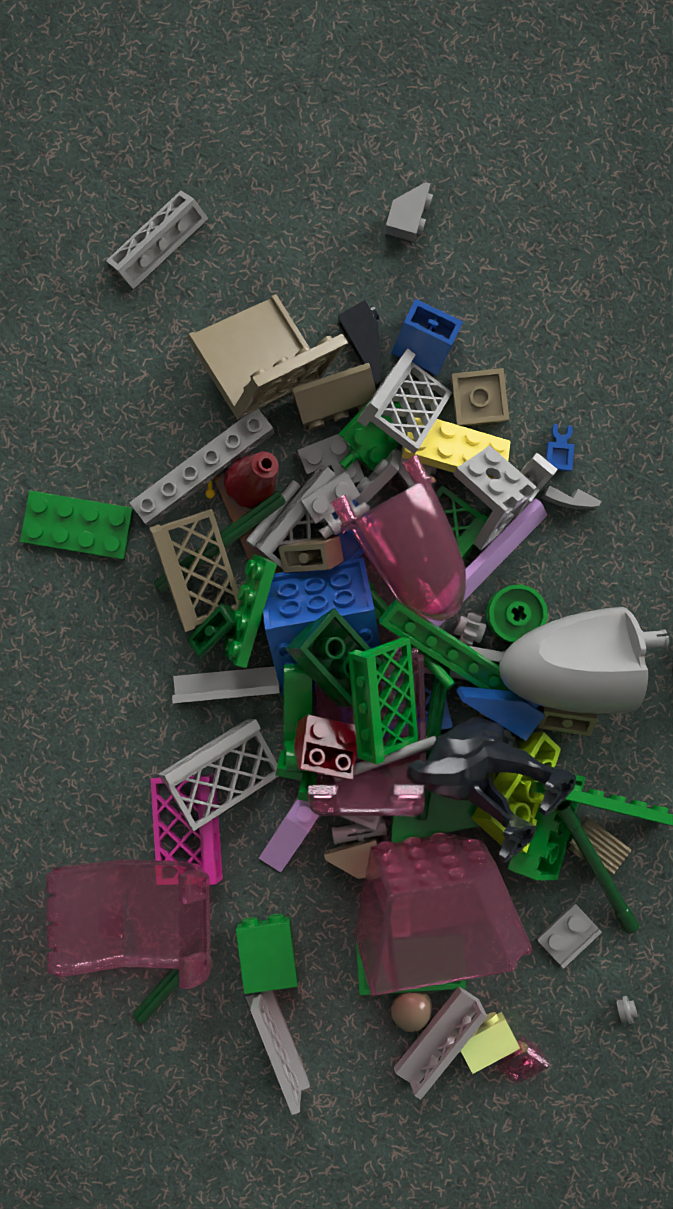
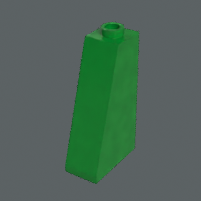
M395 786L390 834L392 843L479 826L472 819L478 806L469 800H455L431 792L427 820L414 819L413 810L417 788Z

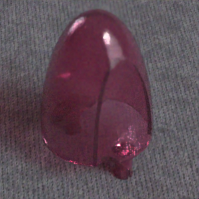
M415 455L402 463L414 483L411 488L361 516H356L346 495L335 499L330 504L335 509L342 523V533L344 534L352 530L363 551L398 600L426 619L443 621L452 618L462 606L466 591V571L453 531L431 486L437 481L435 477L428 476L418 458L419 456Z

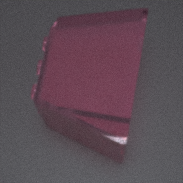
M435 833L431 837L426 838L410 837L402 842H381L377 846L370 848L355 939L371 996L511 972L517 967L516 962L523 955L529 956L532 953L531 943L499 869L482 840L454 834Z

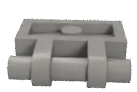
M347 472L342 473L300 500L315 524L322 519L326 521L327 526L319 530L324 539L332 534L336 536L342 532L341 529L353 521L355 523L362 519V515L370 511L365 502L357 507L354 506L352 500L359 497L360 493ZM344 506L347 513L335 520L332 513Z

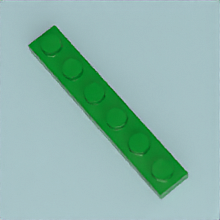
M397 599L392 602L380 617L379 622L382 626L401 638H410L412 645L479 688L511 691L503 683L497 664Z
M531 781L529 792L544 795L545 788L541 782ZM575 785L574 790L564 799L569 802L673 826V814H669L666 807L652 805V808L649 809L646 802L631 800L629 804L625 803L626 797L610 794L609 798H605L603 791L588 789L587 793L581 792L582 786Z

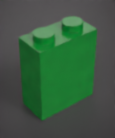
M278 913L269 915L268 920L258 921L257 917L242 919V923L237 925L236 934L244 994L298 987L299 979L290 917H284V914Z

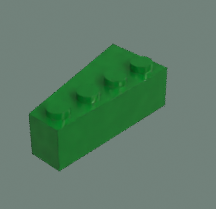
M572 773L576 775L575 785L582 786L583 790L586 777ZM570 802L575 812H577L579 804ZM539 805L535 815L537 820L536 832L529 843L527 853L519 852L512 857L508 870L534 880H558L570 832L565 828L555 809L548 816H545L539 812L541 806Z

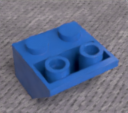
M415 299L391 354L401 358L404 352L409 349L416 354L412 362L421 369L438 376L463 321Z

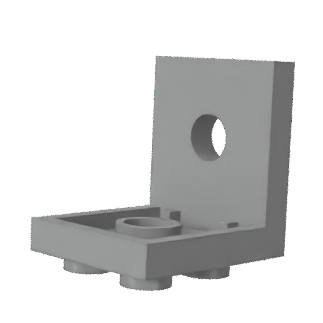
M490 445L457 467L453 474L493 510L473 543L480 550L490 544L521 513L537 488ZM487 475H491L495 479H490Z

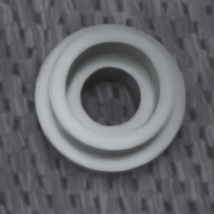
M623 996V999L617 1000L621 1022L633 1024V1018L638 1017L634 1000L629 1001L627 996Z

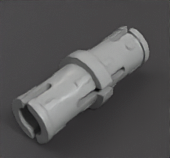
M381 818L377 830L356 822L352 825L332 827L335 845L354 840L363 842L365 838L387 835L384 818Z

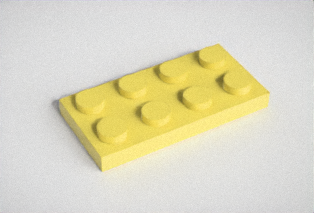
M415 418L417 425H423L421 418ZM436 419L416 453L413 454L403 446L402 458L454 473L457 467L489 445L508 461L510 441ZM406 432V436L415 442L412 432ZM487 475L490 479H495L493 476Z

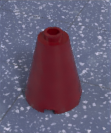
M259 452L233 461L225 472L224 485L229 497L231 496L242 507L254 508L273 494L278 474V461L275 456L268 452Z

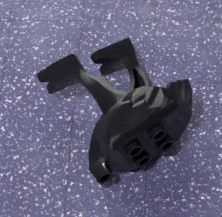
M477 717L463 722L445 734L440 735L434 743L428 760H416L408 766L406 777L415 786L455 800H469L496 819L505 828L503 832L505 838L498 859L507 862L532 841L536 832V826L516 816L511 811L506 797L496 789L493 783L496 774L504 772L516 773L541 782L545 788V794L539 812L545 816H548L574 790L576 775L564 769L553 768L540 763L526 751L517 749L519 741L511 731L493 720Z

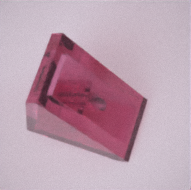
M521 1035L517 1040L520 1049L505 1056L497 1067L517 1084L547 1069L549 1066V1061L543 1050L524 1035Z

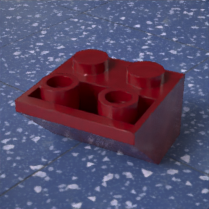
M307 715L297 722L294 743L298 769L353 780L357 748L355 725Z

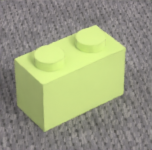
M502 1012L487 1014L488 1017L460 1050L472 1074L520 1049Z

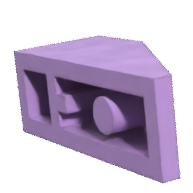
M296 799L259 859L282 872L323 810V805Z

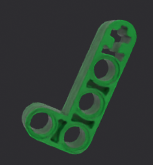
M283 664V740L286 772L303 771L298 769L294 751L297 722L307 715H312V678L299 664Z

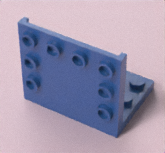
M364 557L343 561L329 570L274 574L263 614L265 631L282 698L283 664H298L285 648L302 629L331 609L335 608L371 649L380 646ZM378 655L379 659L382 661V656ZM312 679V692L322 691Z

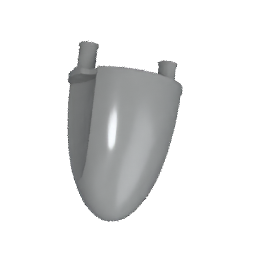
M625 607L582 612L551 621L524 634L505 651L500 660L499 673L503 683L509 690L527 701L544 707L592 714L634 712L642 705L647 690L648 668L645 665L646 649L666 648L669 644V636L662 637V635H667L666 630L643 632L634 615Z

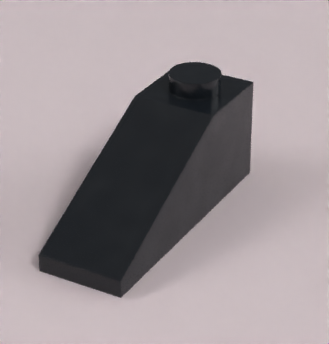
M363 300L338 314V323L361 364H370L375 388H377L381 382L377 321L380 318L373 305L369 307L366 300Z

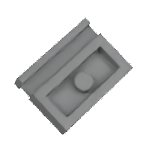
M574 902L536 939L564 969L602 932Z

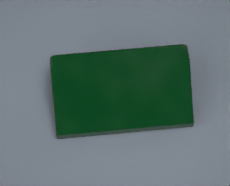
M221 603L187 638L199 659H202L236 624L232 607Z

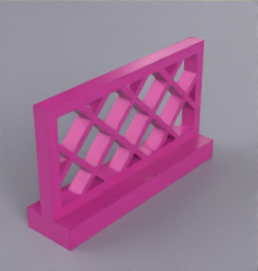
M214 774L200 775L199 781L212 784ZM151 778L157 885L217 884L223 879L219 815L199 827L200 832L197 829L192 831L182 812L179 813L169 804L173 796L171 795L165 800L159 795L158 784L163 783L161 778ZM184 780L179 786L176 785L175 788L180 796L189 798L181 790L187 782H190ZM198 784L197 794L194 799L207 802L211 787ZM217 788L212 804L218 805ZM193 802L192 807L198 812L200 819L204 816L206 805H197ZM165 807L176 816L168 827L160 821V813ZM179 820L189 829V832L182 840L171 830ZM192 833L200 839V847L196 852L185 843ZM166 834L178 843L171 853L162 847V839ZM180 847L191 856L184 866L173 857ZM194 859L202 866V876H193L186 869ZM169 860L180 871L174 877L164 878L163 866Z

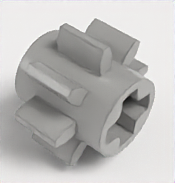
M469 613L467 617L460 616L454 634L460 636L459 640L472 646L473 641L481 642L486 624L480 623L481 616Z

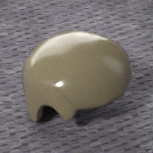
M425 991L403 992L393 1000L391 1017L397 1027L405 1032H418L427 1025L431 1017L432 1003Z

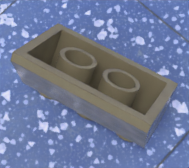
M367 363L294 387L292 391L303 428L309 427L310 430H315L323 427L325 421L334 419L335 422L343 421L350 417L349 413L360 411L374 396L376 388L370 364Z

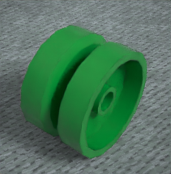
M522 584L510 585L495 592L488 600L485 609V622L490 632L499 640L508 643H514L524 634L546 624L548 618L547 605L542 595L535 589ZM512 610H517L519 613L518 618L515 620L513 619L514 614L511 613Z

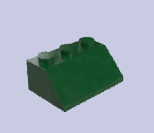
M334 608L302 629L285 650L338 707L353 708L348 653L354 650L366 651L371 648ZM375 656L376 669H378L382 661L378 656Z

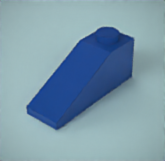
M459 686L456 690L464 703L524 740L528 739L545 717V714L539 707L540 705L527 701L512 691Z

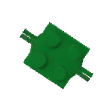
M396 401L394 403L395 408L402 409L400 402ZM368 403L338 434L346 443L349 451L342 461L339 462L346 471L356 460H359L370 471L374 472L373 470L382 459H386L393 449L400 444L371 421L366 427L357 421ZM381 415L386 421L393 423L390 416Z

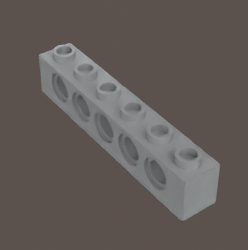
M259 409L244 416L129 503L144 523L151 527L207 485L214 477L227 470L233 461L244 457L274 434L273 427Z

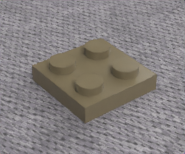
M504 368L451 374L456 425L464 427L509 421Z

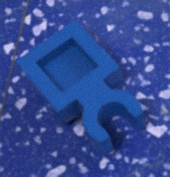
M554 424L551 429V436L554 442L546 444L545 459L557 468V471L571 472L575 444H567V439L572 435V426L568 425L566 427V434L560 435L557 431L558 424Z

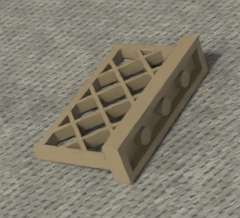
M212 509L162 526L156 525L149 528L185 632L195 629L196 625L203 623L211 615L215 608L219 606L218 602L224 591L234 596L236 604L231 605L233 610H237L240 601L238 600V589ZM209 518L211 528L206 536L194 531L199 520ZM192 523L191 526H190V528L184 526V525H187V524ZM180 527L188 531L181 545L171 540L169 530ZM191 534L204 539L198 553L185 547ZM212 534H214L216 541L210 539ZM208 542L217 545L219 549L214 561L202 555ZM173 545L179 548L177 553H175ZM183 550L196 556L189 569L180 566L178 562ZM199 559L212 564L206 577L193 572ZM220 559H222L223 565L218 563ZM216 566L225 570L227 574L222 585L210 580ZM182 571L187 573L185 578L183 577ZM191 575L203 580L197 594L188 590L186 586ZM208 583L220 588L214 601L201 596ZM228 583L230 584L231 590L226 588ZM190 595L195 597L193 602L191 601ZM199 599L211 605L207 614L199 617L196 616L194 609Z

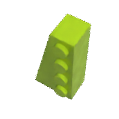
M532 732L527 740L520 738L517 748L526 751L540 763L553 768L556 766L561 750L544 732ZM499 773L493 783L496 789L506 797L511 811L516 816L536 826L537 820L535 815L538 806L543 801L544 795L529 792L531 781L537 780L516 773ZM478 807L472 819L502 846L505 838L503 836L505 828L491 815ZM529 844L526 847H524L520 852L527 853Z

